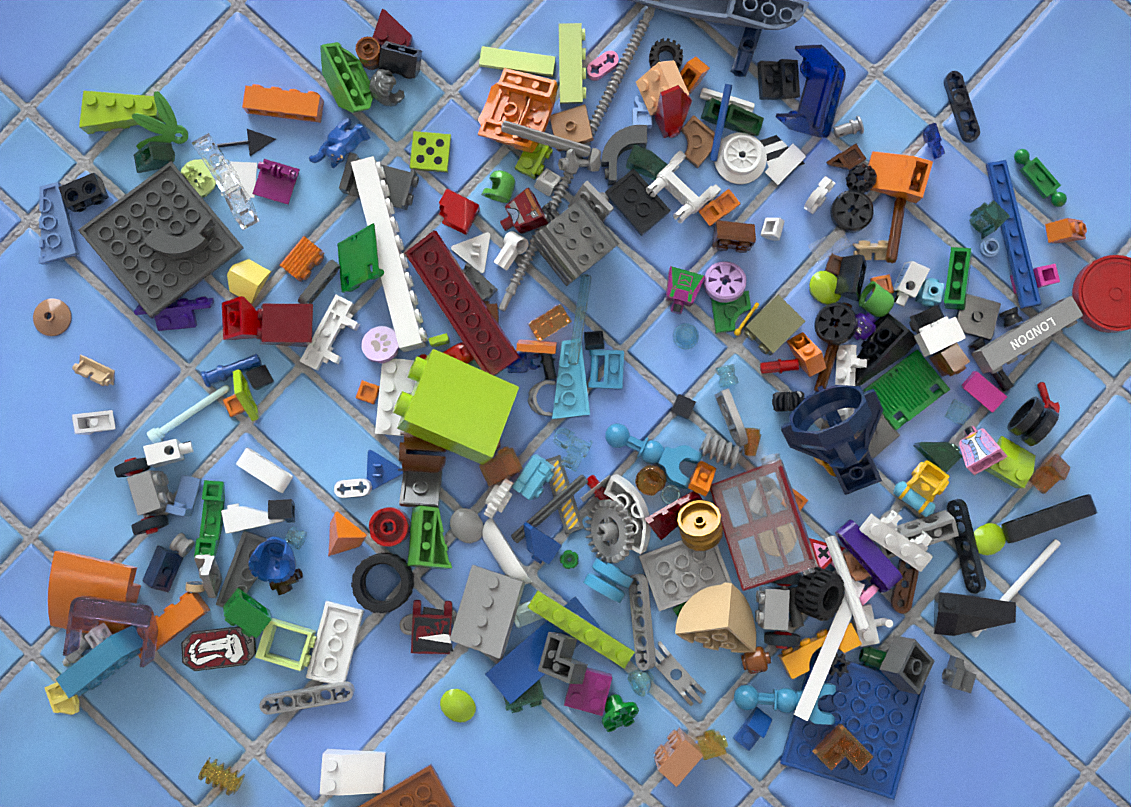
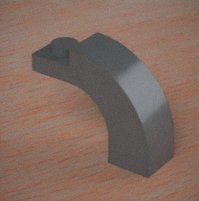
M631 125L620 129L606 143L602 153L601 167H608L605 168V179H608V185H614L617 181V160L623 152L630 149H646L647 125Z
M204 215L190 233L181 237L169 236L155 226L143 242L156 253L168 258L181 259L191 257L209 245L205 237L213 232L215 223L207 215Z

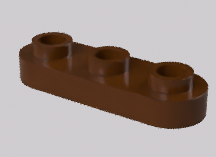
M902 559L899 560L897 569L903 578L893 587L891 607L894 611L904 614L909 612L912 607L919 571L913 566L907 569L905 567L906 562ZM905 580L907 585L903 588L901 583ZM902 600L903 605L899 607L897 602Z

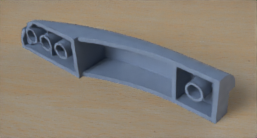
M629 0L691 18L764 30H781L792 26L800 20L809 5V2L803 0H660L659 2L653 0Z

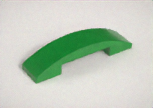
M204 480L202 519L199 538H196L194 558L196 555L216 556L223 523L221 511L224 510L225 485L222 481Z

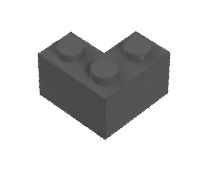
M548 632L538 671L569 684H583L588 664L572 658L577 642L576 638L563 633Z

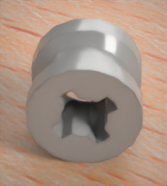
M180 533L174 538L169 548L172 551L176 550L179 552L181 557H185L194 546L195 541L192 539L188 540L185 534Z

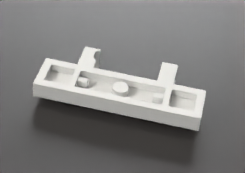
M335 295L312 337V343L306 348L300 362L317 371L323 362L327 364L329 360L339 365L342 357L332 353L334 349L331 347L340 329L344 330L345 326L355 331L360 326V324L351 319L353 315L350 314V311L354 305L352 302Z
M857 345L839 346L836 357L835 385L855 386L856 368H865L867 366L866 359L857 358ZM854 408L838 410L842 422L854 413Z
M893 510L886 518L883 517L881 520L870 514L859 530L922 572L933 558L927 552V546L932 538L924 531L915 540H909L899 533L896 528L897 523L903 518Z

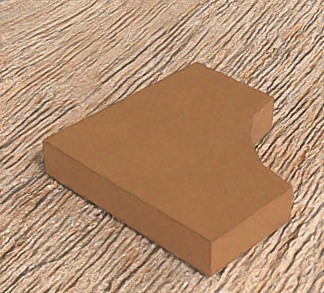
M693 115L681 129V132L685 135L688 143L685 159L696 168H699L711 154L715 132Z

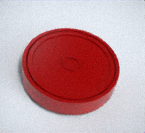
M1109 255L1099 258L1086 265L1074 281L1072 297L1083 314L1080 318L1095 330L1117 333L1131 329L1130 257Z

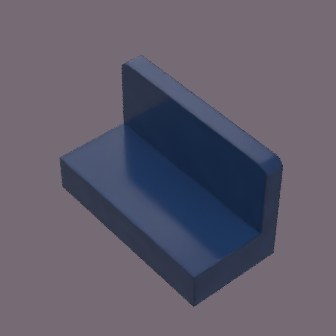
M157 546L142 581L152 589L169 592L184 557H181L179 553L168 551L162 546Z

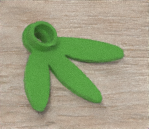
M158 91L154 92V100L158 113L165 124L143 114H132V118L139 125L151 132L161 134L139 142L136 145L139 150H157L167 146L172 141L182 144L188 139L187 129L177 124L170 104ZM180 133L182 137H177L175 134Z

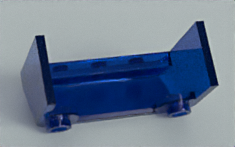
M822 44L795 46V50L803 57L800 71L806 78L798 110H793L789 113H776V118L790 130L818 138H827L832 129L845 82V68Z

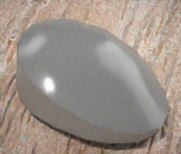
M467 508L458 509L454 512L450 519V527L454 535L465 543L477 542L482 537L483 522L478 514Z

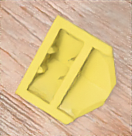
M250 259L236 263L231 266L227 273L229 291L238 297L244 296L253 304L271 271Z
M58 682L44 687L54 713L60 712L72 715L79 712V699L77 695L68 698Z

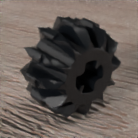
M801 391L774 393L772 399L773 410L776 412L794 411L805 399L804 393Z

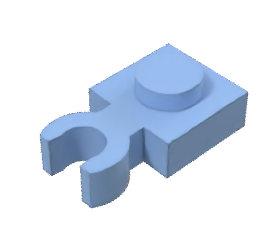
M636 96L634 101L636 108L632 109V125H647V129H651L652 115L650 116L645 103H640L638 96Z

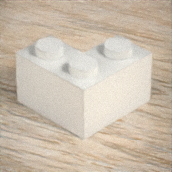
M947 316L920 328V333L914 336L924 357L966 338L957 318L948 319Z

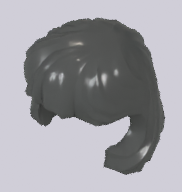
M378 69L371 77L369 84L371 95L384 106H396L405 97L402 90H398L395 94L391 92L396 84V80L389 70Z

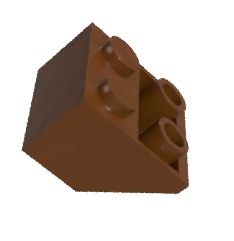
M717 220L714 225L712 247H717V250L727 251L728 249H736V252L746 253L756 243L755 224Z

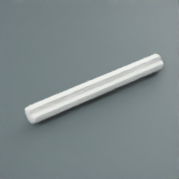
M835 535L829 536L825 541L837 574L844 581V592L859 631L868 629V620L837 537Z

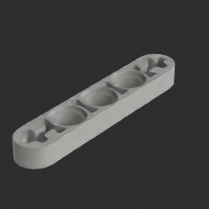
M640 573L630 576L634 580L629 587L636 664L640 670L645 671L655 666L656 659L648 580L644 574ZM638 597L642 599V607L637 603ZM640 617L644 619V627L639 623ZM642 636L646 639V646H643L641 643Z
M344 681L268 694L260 701L259 708L264 714L270 715L346 702L354 695L355 688L352 683ZM343 688H345L346 691H349L347 695H345L344 692H338H341ZM324 690L329 691L331 698L324 699L321 696V692ZM305 693L310 694L312 701L305 702L302 695ZM290 697L293 700V705H286L283 698ZM269 701L270 704H272V703H276V704H274V705L270 708L269 705H266V702Z

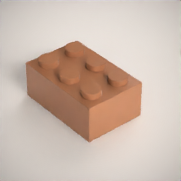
M680 727L677 731L674 729L668 735V741L665 745L661 744L654 752L658 771L676 787L703 757L698 744Z

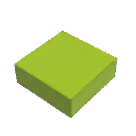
M447 333L428 338L433 348L450 342Z

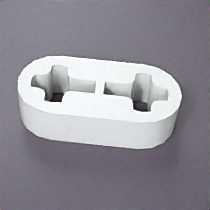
M367 479L338 481L334 486V492L340 498L366 496L372 490V484ZM361 482L367 486L363 493L362 490H355V486H361ZM343 484L344 487H351V490L345 491V494L340 491Z

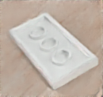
M330 601L325 602L306 678L328 684L346 682L364 610Z

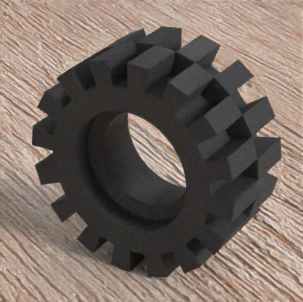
M662 38L660 42L657 40L655 45H652L649 53L650 67L652 68L658 62H661L659 60L661 52L668 51L672 54L679 70L683 60V49H680L681 45L679 43L676 45L675 40L670 42V38H667L666 41Z

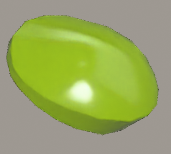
M828 271L816 272L809 283L810 294L818 302L825 305L838 302L841 298L840 295L835 294L838 278Z
M987 523L974 530L980 554L986 556L993 555L1004 547L1006 538L1002 528L997 524Z
M461 689L446 691L440 700L442 712L446 717L455 722L470 720L476 711L475 702L472 697Z

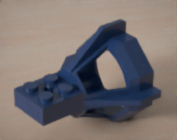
M834 385L826 389L823 386H819V392L807 396L789 415L790 423L781 426V431L790 448L825 461L832 467L845 495L882 481L869 451L870 442L883 412L882 405L874 389L863 392L861 386ZM843 408L857 409L843 422L838 413V410ZM825 415L830 428L819 431H807L817 419Z

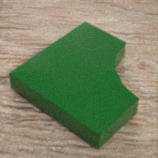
M744 291L737 300L727 303L718 302L710 297L715 334L735 331V323L742 313L751 310L749 291Z

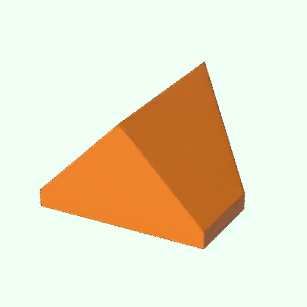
M336 511L330 522L328 556L360 547L367 534L338 511Z

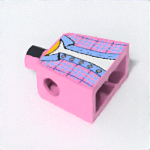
M970 426L964 430L967 437L960 440L959 445L965 466L973 475L1008 457L984 428L977 431L974 426Z

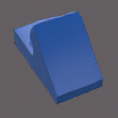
M756 706L733 738L750 751L760 737L764 738L773 719Z

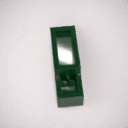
M714 98L707 100L700 119L717 125L721 101ZM730 104L728 105L724 128L759 136L764 118L737 105Z

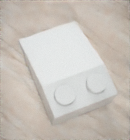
M327 749L322 754L320 794L340 796L382 793L386 752Z

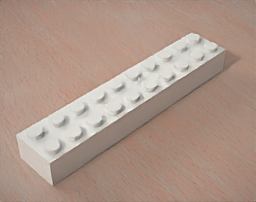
M374 156L353 161L351 164L367 226L372 223L375 225L379 269L384 270L381 280L398 346L403 352L426 347L425 342L428 341L426 330L423 327L421 328L420 323H423L421 312L416 308V305L419 303L416 293L414 294V291L411 289L414 286L412 276L406 270L409 268V264L404 253H402V250H404L402 239L397 235V232H400L397 221L392 216V214H395V210L390 199L387 197L390 196V191L385 180H383V178H386L383 166L381 167L380 161L377 162Z

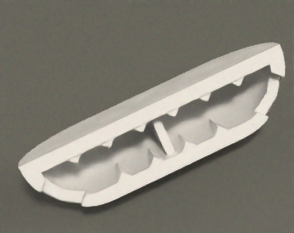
M489 518L483 526V540L504 574L524 581L525 584L533 582L493 518Z

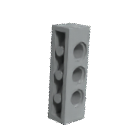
M946 510L896 527L897 531L909 540H915L924 531L932 538L929 545L959 536L955 518ZM874 541V544L888 559L896 556Z

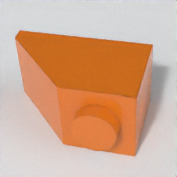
M696 56L689 60L680 72L689 95L710 69Z

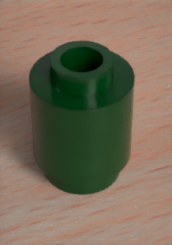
M863 646L859 654V662H862L865 666L880 670L887 652L870 646Z

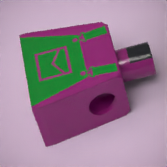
M670 266L667 278L666 300L673 302L671 312L682 314L684 305L692 306L705 279V275Z

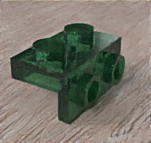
M540 679L513 703L510 704L504 697L506 711L511 710L512 714L523 711V706L530 705L533 708L542 705L541 701L546 700Z

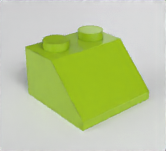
M1000 436L997 444L1008 457L988 467L985 471L1014 488H1025L1034 472L1036 455L1009 439Z

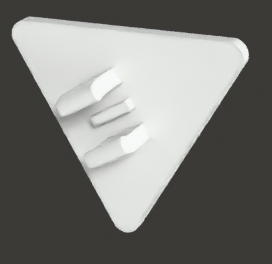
M487 232L453 245L451 249L477 271L484 273L490 233Z

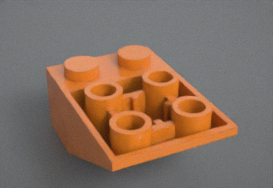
M872 151L868 166L870 165L875 170L877 179L875 185L870 190L896 198H905L907 201L917 203L924 196L933 161L916 156Z

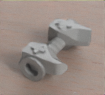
M592 148L588 159L577 160L574 149H569L566 157L559 159V169L565 171V173H575L578 167H587L591 172L599 171L601 167V151L597 148Z

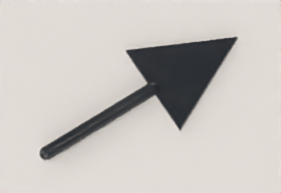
M247 129L248 140L214 144L213 148L248 144L249 155L251 156L276 140V138Z

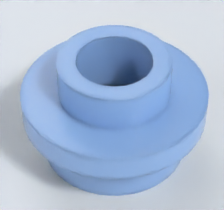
M987 238L980 244V251L986 257H993L999 252V243L993 238ZM987 245L991 246V251L987 250Z

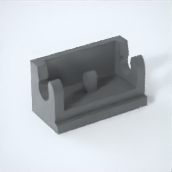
M468 263L465 264L463 272L481 299L488 301L498 289Z

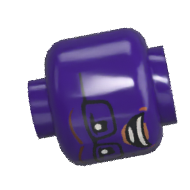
M859 312L856 314L858 319L857 330L853 335L857 341L859 339L866 340L876 331L874 324L876 320L869 313L865 315Z

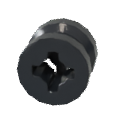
M1018 307L999 313L1000 318L1004 320V328L1023 321L1022 317L1018 315Z

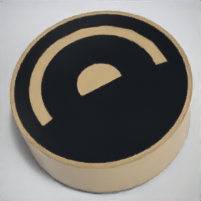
M202 581L186 582L185 590L187 592L198 593L205 591Z

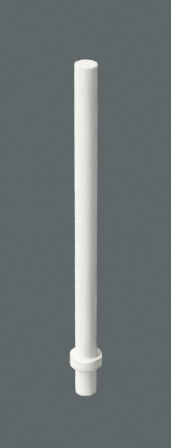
M1054 539L1000 600L1010 601L1061 543ZM983 630L970 632V634L976 638Z

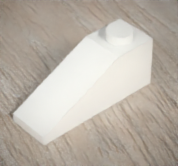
M239 503L228 505L227 510L221 511L226 534L285 521L284 519L269 520L268 512L246 506L239 507Z

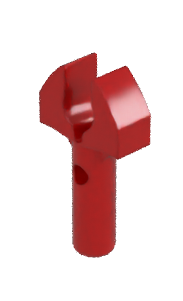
M1045 382L1038 383L1037 387L1041 399L1045 403L1044 408L1051 407L1059 413V402L1054 403L1050 400Z

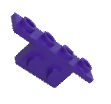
M202 296L195 300L182 298L173 302L154 317L157 330L196 328L197 321L194 310L211 308L214 298ZM140 305L134 310L135 315L147 314Z

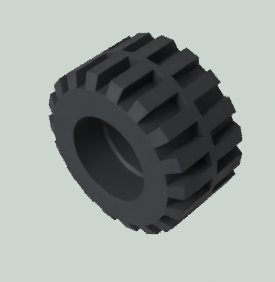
M821 567L805 572L799 580L800 584L796 587V608L801 613L817 620L827 621L837 613L842 604L845 590L843 586L844 581L840 575Z

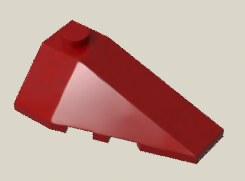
M679 85L660 92L655 120L663 138H673L680 134L691 107V97H688L687 93Z

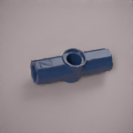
M745 28L731 68V72L735 76L746 77L762 29ZM743 46H748L751 50H746Z

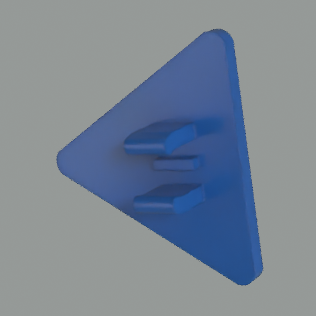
M368 450L367 480L371 482L372 490L403 474V471H398V469L402 468L373 450Z

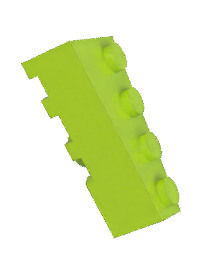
M83 90L79 128L87 134H94L98 131L107 132L117 128L126 129L130 128V126L139 125L132 118L134 113L152 117L162 123L164 121L158 113L154 96Z

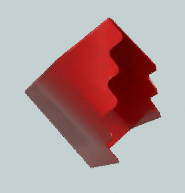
M446 189L439 201V208L441 210L439 215L444 217L442 224L467 235L480 211L479 204Z

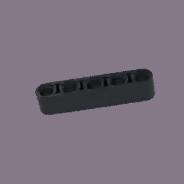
M1086 494L1002 523L1001 527L1007 543H1014L1095 515L1098 512L1091 494Z

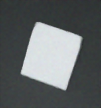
M546 168L537 178L534 187L545 195L550 196L557 187L558 182L561 181V177Z

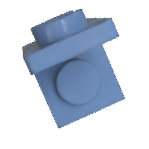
M182 475L174 504H167L165 512L183 517L192 516L201 479Z

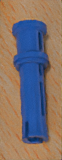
M258 354L226 366L218 365L213 370L202 371L201 375L205 385L211 387L213 383L221 380L223 382L226 381L228 377L233 375L235 370L239 369L243 372L262 365Z

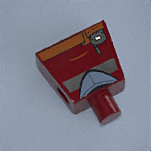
M529 187L506 204L505 209L509 216L500 221L505 231L515 227L520 234L549 223L535 194Z

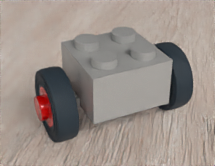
M136 457L127 459L124 463L115 466L114 472L118 478L129 476L127 481L137 514L144 517L141 521L131 525L133 534L146 533V535L158 532V529L169 525L166 515H151L165 511L167 504L174 503V497L168 490L167 485L169 481L163 471L149 470L151 466H148L146 458L136 459Z
M801 573L771 582L781 587L759 586V591H756V602H759L758 610L755 611V622H758V626L763 629L780 630L766 632L764 634L765 644L776 646L779 649H788V647L800 645V635L786 631L788 630L790 590L786 586L800 584Z

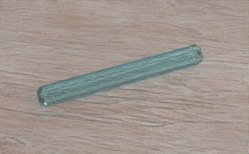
M586 274L581 276L568 364L578 365L591 285V276Z

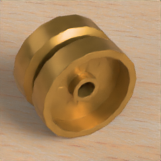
M695 500L683 506L678 513L680 536L688 548L695 551H706L715 547L722 539L721 514L713 503L705 500Z

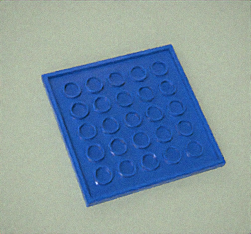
M815 651L810 658V671L805 674L801 690L806 687L819 656V651ZM837 660V664H835L834 667L838 668V665L841 664V662ZM849 661L851 663L847 665L849 672H843L842 677H839L836 672L834 675H830L828 672L824 682L836 685V692L833 695L821 696L817 703L820 711L831 713L835 717V723L832 725L814 724L809 719L806 721L793 715L780 764L895 800L926 685H923L919 695L900 691L880 670Z

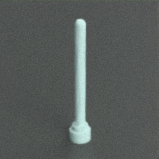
M228 385L222 386L163 427L151 429L147 432L149 439L154 444L163 441L166 433L229 392L230 387Z

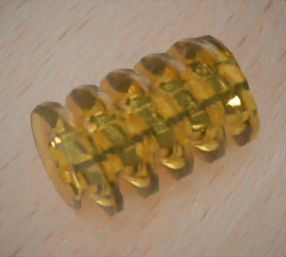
M209 757L202 767L198 779L202 781L206 778V784H210L213 781L212 787L216 788L220 785L219 791L223 792L227 789L226 795L228 796L233 792L235 794L241 786L245 774L238 778V770L231 774V766L224 770L225 763L217 766L218 759L211 763V757Z

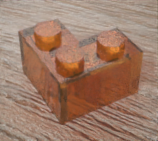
M506 446L498 450V455L495 458L490 459L483 465H479L489 487L523 471L524 468L513 447L509 449Z
M840 723L812 751L831 771L844 757L859 771L873 758V755Z

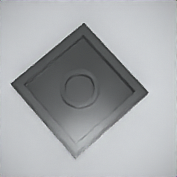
M442 470L438 473L403 471L399 505L439 508Z

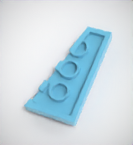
M581 339L562 341L552 420L590 415Z

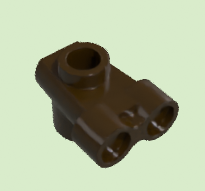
M300 568L295 569L290 579L280 583L272 581L269 583L272 591L276 589L278 595L285 594L293 589L291 584L297 583L299 579L303 578V573Z

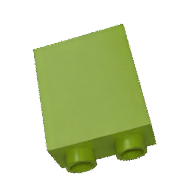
M435 349L429 353L426 359L416 356L407 378L416 381L411 394L402 391L393 409L394 414L401 416L397 429L481 465L485 464L494 456L519 387Z

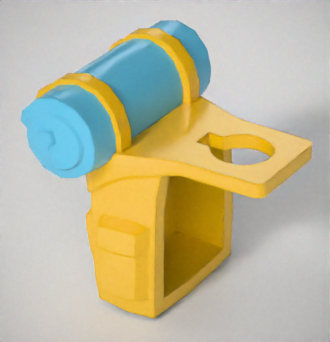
M926 460L916 466L911 473L912 478L907 483L904 481L899 482L893 490V494L899 500L907 503L924 517L934 513L936 505L933 503L936 495H941L949 484L948 479L950 477L939 467Z

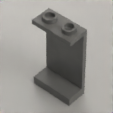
M349 153L339 189L342 193L360 198L351 162L361 159L357 154ZM381 164L386 176L383 180H385L390 191V196L387 197L390 199L393 207L407 210L408 206H411L413 202V188L417 187L419 181L416 171L411 169L408 172Z

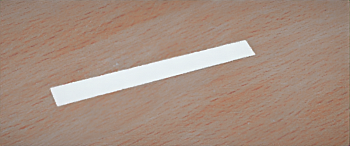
M852 579L860 597L865 584ZM845 594L794 715L808 721L852 617V611Z

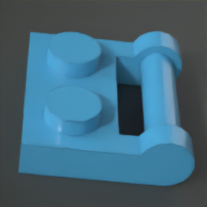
M590 350L591 374L588 388L623 389L624 351ZM599 356H605L603 382H598Z

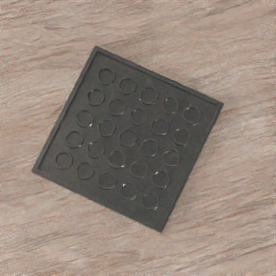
M172 161L78 230L150 318H154L244 249ZM204 215H207L215 223L213 232L205 237L209 245L191 257L181 259L168 258L156 253L143 242L155 226L169 236L181 237L190 233Z

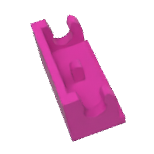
M973 371L961 385L964 390L992 413L1007 398L1004 393L977 371Z

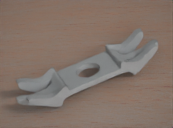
M661 641L658 642V645L667 657L665 658L654 647L655 655L661 662L660 664L656 662L655 667L676 688L690 706L693 705V702L684 693L685 691L701 704L703 701L691 685H694L702 694H705L706 691L679 664ZM673 669L681 671L682 676L680 679L674 680L671 678L670 673Z

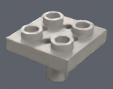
M588 181L580 187L568 205L569 208L583 198L602 223H604L614 209L608 202L607 194L604 192L599 193Z

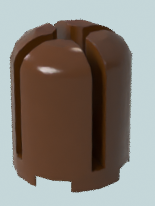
M400 432V435H404V442H400L399 461H402V469H398V471L438 473L444 468L445 456L406 454V450L446 452V449L409 433Z

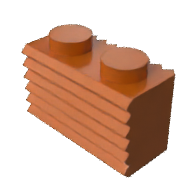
M304 236L280 266L298 281L302 282L310 277L312 268L315 265L318 266L323 261L325 253Z

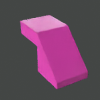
M1056 263L1033 269L1038 288L1060 282ZM1010 275L1014 294H1017L1013 276Z

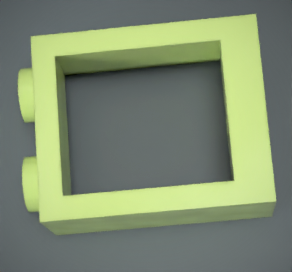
M272 618L263 631L255 658L301 671L308 667L311 655H309L311 648H314L315 640L317 639L315 636L316 631ZM277 626L307 635L300 661L269 653Z

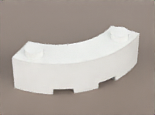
M618 474L613 475L604 494L617 501L619 505L622 504L623 510L628 511L627 516L631 517L630 523L634 526L632 531L635 534L632 535L634 543H631L632 550L642 554L647 550L651 527L645 521V518L649 516L648 508L641 494L628 480Z

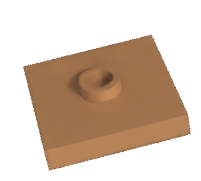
M585 104L550 116L555 136L581 144L594 141Z

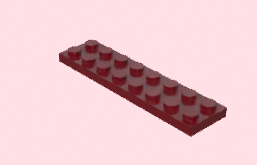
M433 230L405 252V255L482 371L496 376L521 358L437 231Z

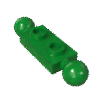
M1026 149L1017 150L1014 154V160L1016 163L1024 165L1019 171L1044 199L1050 195L1051 203L1055 207L1065 205L1067 196L1063 192H1057L1056 189L1061 184L1037 157L1031 161L1029 159L1030 154Z

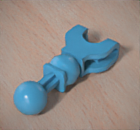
M620 423L610 425L605 433L606 441L610 446L614 448L627 446L638 451V458L641 455L646 463L657 464L656 467L663 471L666 481L682 489H688L690 479L681 473L679 469L680 463L687 461L695 464L702 459L700 452L687 445H681L676 448L667 446L663 448L662 444L658 441H648L647 437L643 442L631 436L627 427Z
M824 682L809 717V720L814 724L832 725L835 723V717L831 713L820 711L817 703L821 696L833 695L836 692V685ZM741 685L734 693V701L742 710H752L757 704L773 705V710L775 711L778 709L783 713H791L796 710L804 689L796 690L795 692L790 688H781L778 691L773 689V693H761L751 685Z

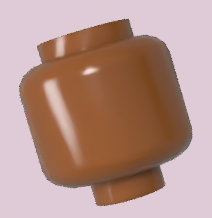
M761 646L756 647V652H746L744 655H741L743 668L748 670L750 674L767 671L768 664L771 663L769 651L765 652Z

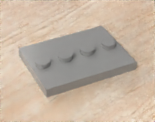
M681 540L639 556L659 611L684 603L694 594L707 587L732 583L718 545L706 551H695L688 548Z
M472 565L450 640L491 656L503 658L525 582Z

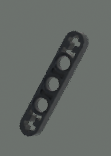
M955 499L948 502L947 512L956 521L959 536L954 537L965 586L970 593L977 594L985 590L986 580L967 504L962 499ZM959 522H962L964 524V532L959 530ZM964 541H966V542L969 543V545H970V550H969V551H967V550L964 549V547H963V542H964ZM968 560L974 563V570L968 567Z

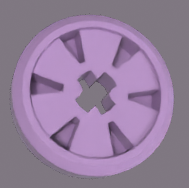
M723 261L713 264L706 271L704 288L712 299L727 303L737 300L743 294L746 287V275L738 265ZM724 279H727V280H728V282L726 283V285H723V284H722V281H723Z

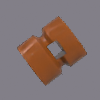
M368 36L361 38L355 48L361 64L368 70L378 69L381 50L378 41Z

